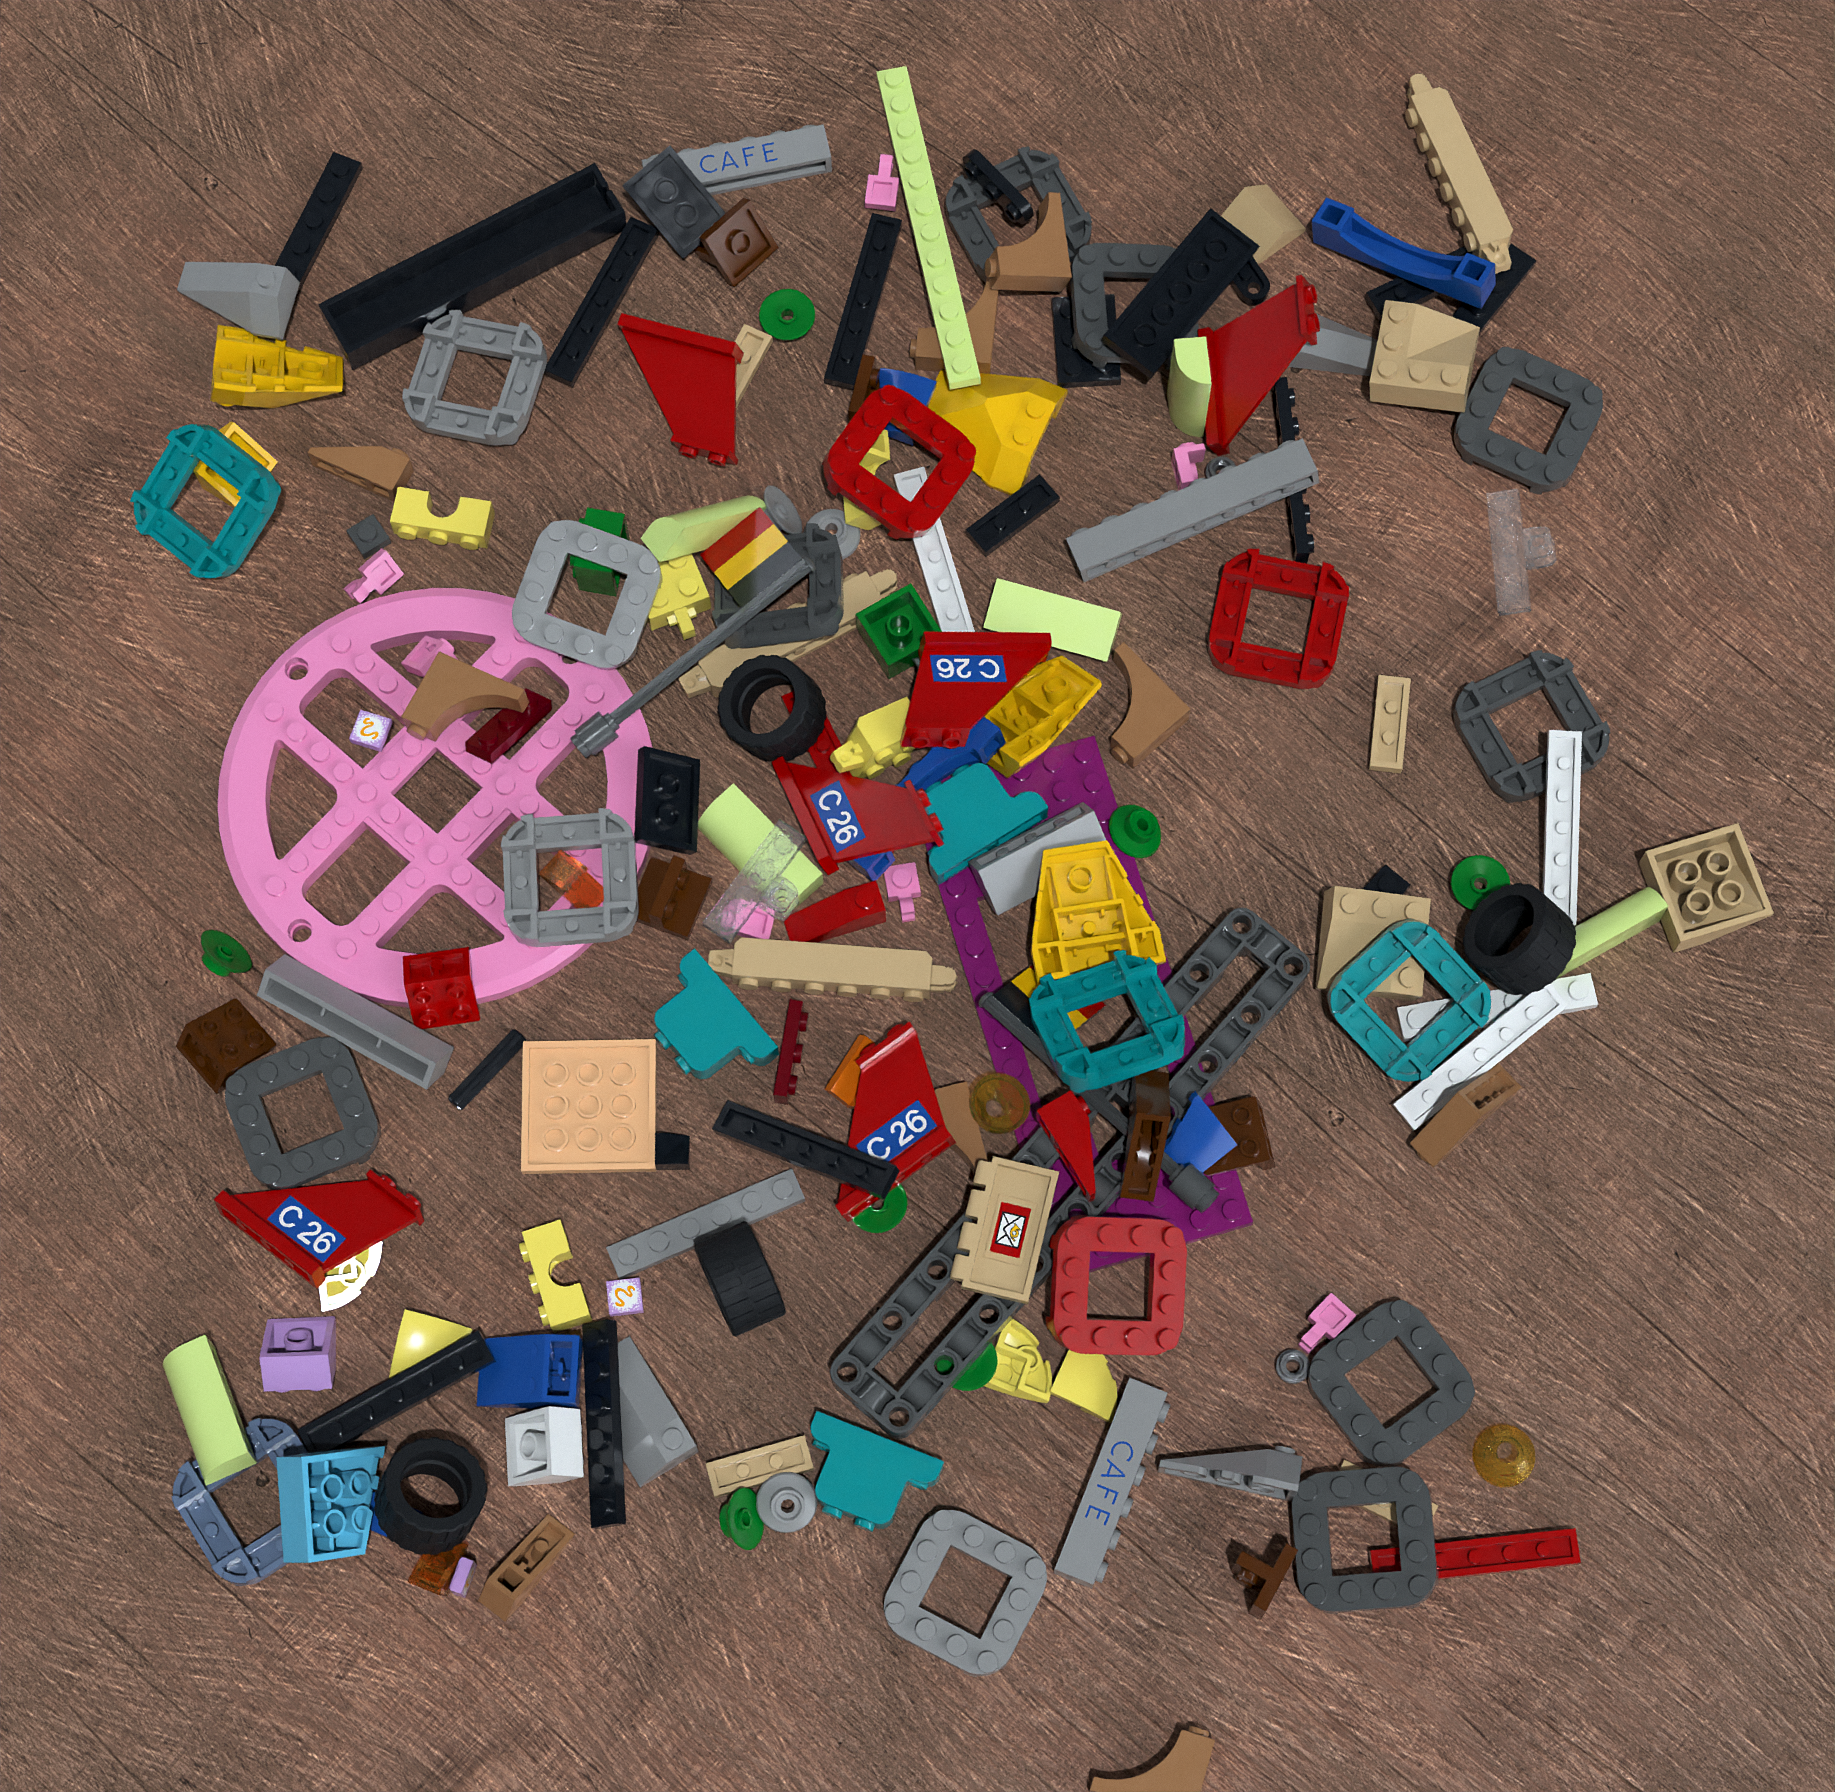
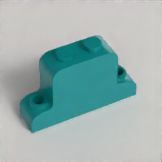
M976 763L971 766L968 764L963 765L952 774L953 777L944 783L938 781L929 786L925 792L932 805L927 807L929 814L936 813L944 828L943 831L939 832L944 845L940 847L936 845L928 852L929 871L937 885L942 884L969 867L968 861L1013 839L1048 818V806L1038 793L1032 791H1024L1015 797H1010L992 770L983 763Z
M694 948L685 955L680 962L681 973L677 975L678 980L685 989L657 1010L654 1017L657 1032L653 1034L664 1050L670 1047L677 1057L674 1061L685 1075L691 1072L698 1079H707L738 1055H742L750 1065L754 1064L757 1066H765L779 1056L778 1046Z
M816 1411L811 1423L812 1445L829 1453L815 1487L817 1501L823 1507L822 1512L836 1519H841L842 1515L855 1520L854 1525L863 1530L873 1532L874 1528L884 1529L890 1526L907 1486L910 1485L926 1491L927 1488L937 1484L944 1469V1461L819 1411Z

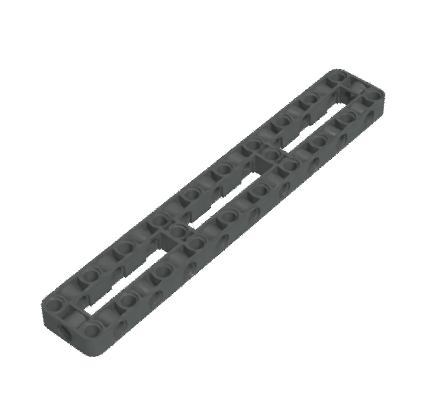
M1237 908L1230 912L1164 987L1178 1015L1182 1014L1184 1017L1194 1004L1198 1006L1223 978L1226 968L1237 956L1245 957L1247 955L1266 970L1264 975L1169 1082L1170 1112L1173 1115V1120L1169 1123L1166 1140L1171 1136L1172 1127L1177 1118L1183 1119L1190 1107L1191 1102L1188 1100L1190 1095L1196 1091L1201 1099L1204 1100L1307 980L1310 971V961L1305 953L1247 908ZM1244 923L1249 927L1250 931L1245 934L1237 933L1233 929V925ZM1288 964H1294L1298 966L1301 973L1295 976L1289 975L1285 972L1284 967ZM1193 971H1202L1206 974L1207 979L1203 982H1196L1190 977V974ZM1250 1012L1255 1014L1259 1021L1255 1024H1247L1242 1020L1241 1015ZM1139 1016L1112 1046L1147 1035ZM1203 1061H1210L1215 1065L1216 1070L1212 1073H1204L1200 1070L1198 1064ZM1133 1077L1096 1089L1111 1103L1115 1101L1129 1113V1093ZM1073 1092L1076 1098L1081 1096L1079 1093ZM1085 1100L1091 1111L1088 1115L1091 1128L1099 1112ZM1040 1127L1013 1157L1012 1161L1052 1170V1166L1060 1156L1042 1127ZM1124 1134L1094 1167L1095 1200L1088 1203L1080 1188L1077 1187L1048 1220L1038 1260L1043 1268L1035 1273L1030 1298L1052 1274L1053 1249L1049 1248L1052 1235H1055L1058 1229L1070 1219L1068 1213L1073 1209H1080L1084 1211L1086 1216H1102L1120 1196L1123 1172L1114 1170L1112 1163L1118 1159L1125 1160L1127 1137ZM965 1213L831 1365L830 1375L835 1389L893 1438H906L916 1430L1025 1305L983 1294L898 1392L874 1372L875 1367L889 1351L893 1353L919 1323L920 1316L934 1300L937 1302L956 1281L950 1279L955 1254L969 1257L968 1252L957 1249L963 1222L972 1223L974 1220L965 1217ZM937 1265L945 1268L947 1271L946 1276L940 1280L931 1278L928 1275V1271L933 1266ZM991 1309L998 1314L999 1318L992 1324H986L981 1321L979 1315L984 1310ZM890 1316H896L900 1318L902 1325L899 1329L891 1331L884 1327L883 1322ZM948 1360L954 1366L953 1371L948 1375L937 1373L934 1367L939 1361ZM845 1367H852L857 1371V1376L853 1381L844 1382L838 1377L840 1370ZM901 1411L906 1413L909 1417L907 1424L902 1427L892 1425L889 1419L894 1412Z

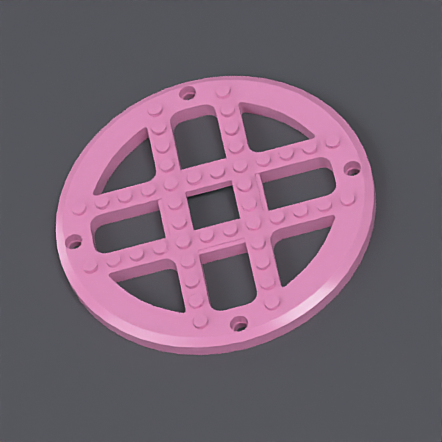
M428 588L395 593L351 607L324 621L286 650L261 677L246 699L233 725L224 751L218 789L219 832L225 859L233 881L252 916L266 935L286 955L367 1000L385 1005L410 1008L404 987L403 956L416 954L381 948L433 895L441 892L454 896L503 939L500 942L469 950L472 981L478 1004L501 999L532 987L560 971L593 944L532 947L519 943L511 933L504 917V891L472 864L513 821H520L521 816L533 814L534 818L564 816L539 794V786L576 748L570 739L576 734L575 729L598 711L602 715H605L607 712L609 714L633 696L616 668L601 670L580 661L574 664H566L563 662L564 655L534 646L526 641L513 625L512 608L515 598L464 588ZM425 635L438 640L443 638L445 640H463L490 644L492 646L472 665L473 667L509 683L525 668L538 667L569 692V697L510 760L502 754L491 764L466 752L465 741L476 732L469 724L484 709L465 714L452 722L440 734L436 742L428 738L419 740L411 736L406 731L407 728L401 716L417 688L376 653L389 648L420 642ZM297 669L308 671L302 679H291L292 673ZM343 677L352 680L404 725L384 746L382 752H379L363 769L303 717L307 705L331 681ZM640 708L619 724L620 728L616 730L619 737L603 749L608 780L606 809H610L612 813L622 817L630 825L633 836L635 832L638 749L644 746L653 748ZM281 748H284L337 794V801L333 808L279 860L271 831L270 792L278 752ZM437 751L481 789L438 834L394 796ZM368 829L408 865L351 923L343 926L334 925L306 901V893L312 884ZM635 843L638 882L651 846ZM602 848L551 852L572 870L576 876L572 886L547 911L603 907ZM300 929H308L312 932L306 941L295 942L294 936Z

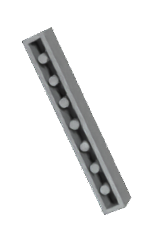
M1303 438L1297 441L1289 440L1280 444L1276 450L1265 454L1262 452L1253 455L1243 464L1227 466L1221 469L1217 475L1210 478L1196 479L1184 489L1168 491L1162 494L1158 500L1151 503L1137 504L1125 514L1109 516L1103 519L1101 524L1092 528L1078 529L1070 537L1066 538L1081 578L1083 582H1086L1319 483L1318 470Z

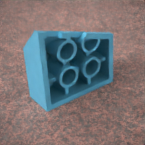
M385 1446L330 1450L276 1457L284 1563H311L365 1554L373 1515L369 1508L372 1492L378 1488L379 1477L376 1476L379 1458L384 1456Z

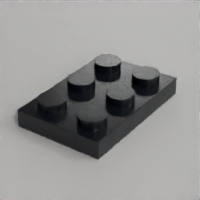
M670 145L622 185L682 259L702 243L699 237L725 214L724 210Z
M1114 294L1105 295L1108 328L1116 321ZM1071 296L1052 297L1058 386L1062 388L1121 385L1120 363H1107L1104 368L1092 366L1093 361L1087 359L1078 348L1074 349L1071 340L1074 334Z
M646 746L638 749L635 843L687 855L697 852L700 759Z

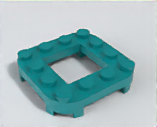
M205 424L185 425L179 429H173L166 438L170 441L142 489L134 490L130 502H134V515L137 522L135 527L139 533L150 535L190 567V574L198 578L229 577L241 566L273 514L281 493V487L267 468L216 428ZM200 460L238 489L237 495L241 497L214 543L171 509Z
M1412 918L1399 921L1383 932L1336 976L1327 993L1329 1008L1336 1021L1388 1076L1395 1080L1406 1082L1422 1081L1431 1076V1071L1479 1026L1481 1028L1484 1027L1489 1020L1488 1015L1491 1009V996L1487 984L1434 928L1425 922ZM1413 955L1455 1001L1412 1041L1405 1045L1365 1003L1364 999Z
M1126 950L1113 952L1114 961L1057 980L1053 979L1051 973L1040 978V985L1033 991L1031 998H1029L1031 1020L1058 1077L1065 1084L1069 1085L1073 1092L1082 1093L1086 1090L1102 1088L1166 1066L1175 1060H1179L1184 1055L1185 1027L1182 1014L1178 1015L1157 974V965L1150 957L1145 960L1141 957L1126 955ZM1127 993L1147 1035L1090 1054L1087 1046H1083L1067 1013Z

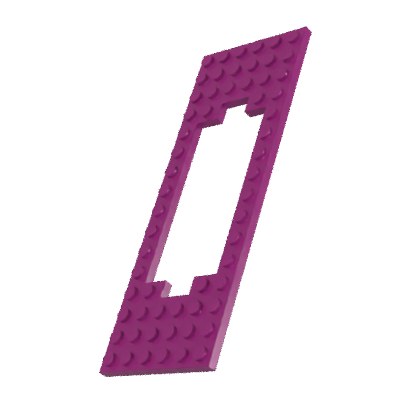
M1095 736L1048 748L1033 762L1009 778L990 765H987L1010 797H1015L1024 791H1032L1038 793L1048 806V818L1032 828L1082 802L1093 809L1106 840L1128 875V881L1135 893L1140 895L1144 902L1143 906L1151 920L1155 921L1135 858L1121 851L1114 843L1110 834V817L1118 806ZM948 776V777H946L945 779H943L941 782L944 783L945 781L949 780V779L952 778L953 776ZM935 841L924 844L927 855L929 850L937 845ZM969 866L942 884L937 885L1020 1151L1041 1127L1036 1119V1111L1042 1106L1022 1042L984 1007H979V1000L985 993L993 992L995 994L1004 985L978 905V901L985 900L986 898ZM1166 953V963L1157 966V974L1164 987L1173 978ZM1186 1015L1183 1017L1185 1027L1184 1055L1179 1060L1166 1065L1170 1081L1197 1051ZM1198 1064L1200 1070L1204 1072L1202 1064ZM1210 1092L1203 1100L1208 1107L1215 1106ZM1090 1132L1093 1166L1095 1167L1104 1156L1099 1157L1092 1132ZM1061 1158L1052 1166V1170L1059 1171V1176L1048 1220L1078 1187ZM1115 1160L1112 1163L1114 1170L1123 1172L1125 1160ZM1160 1168L1154 1202L1120 1198L1119 1196L1102 1215L1108 1217H1153L1165 1220L1182 1230L1186 1244L1253 1225L1236 1170L1206 1176L1216 1185L1214 1189L1220 1194L1202 1214L1197 1209L1192 1210L1169 1189L1172 1184L1168 1179L1170 1176ZM1073 1209L1068 1213V1217L1071 1219L1072 1216L1086 1214L1080 1209ZM1090 1251L1089 1273L1150 1255V1253Z

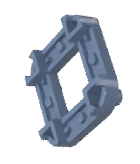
M257 1418L248 1422L249 1426L245 1428L257 1463L269 1456L277 1469L276 1457L308 1453L300 1438L291 1427L279 1420ZM197 1460L191 1463L187 1461L178 1470L179 1473L175 1479L173 1496L171 1497L175 1508L183 1517L212 1565V1569L224 1580L236 1586H246L264 1580L288 1563L283 1562L281 1525L246 1548H243L211 1495L212 1492L254 1465L206 1486Z

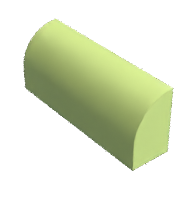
M1206 337L1174 339L1167 387L1169 415L1174 425L1180 431L1190 436L1203 437L1212 385Z
M748 495L669 515L652 522L641 537V540L657 560L663 562L706 550L757 508L760 507L765 511L767 507L760 498Z
M997 578L983 628L997 632L1050 633L1052 639L1051 647L1107 662L1114 645L1122 613Z
M734 783L717 797L700 817L698 829L784 917H787L823 884V873Z
M1646 887L1576 926V946L1573 950V956L1566 965L1565 970L1556 979L1658 923L1668 908L1665 900L1653 888Z
M203 1335L171 1351L163 1361V1368L205 1485L212 1484L257 1464L212 1342L206 1335Z

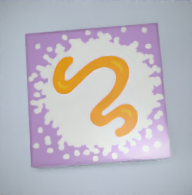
M360 710L349 740L353 744L382 752L392 720Z
M640 1277L606 1281L610 1317L644 1313Z
M464 1557L459 1559L449 1586L450 1591L454 1595L466 1597L477 1567L473 1560Z

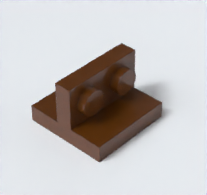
M742 198L699 237L702 243L694 250L701 260L716 265L726 283L735 287L779 247L749 199Z
M673 855L670 863L651 856L638 886L639 913L636 922L689 940L712 885V878L688 870L686 860Z
M1286 1543L1273 1567L1244 1551L1240 1553L1231 1570V1573L1237 1575L1235 1581L1251 1590L1255 1586L1261 1589L1248 1614L1259 1620L1262 1619L1298 1549Z

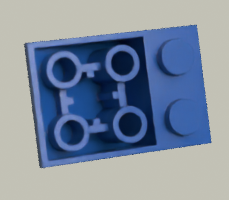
M539 1334L484 1338L496 1362L479 1371L477 1407L540 1409L552 1406L579 1409L583 1342L580 1335Z

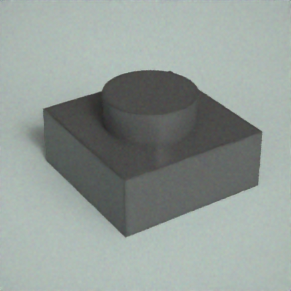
M374 514L346 530L349 538L364 560L378 552L381 548L383 549L391 544L389 536Z

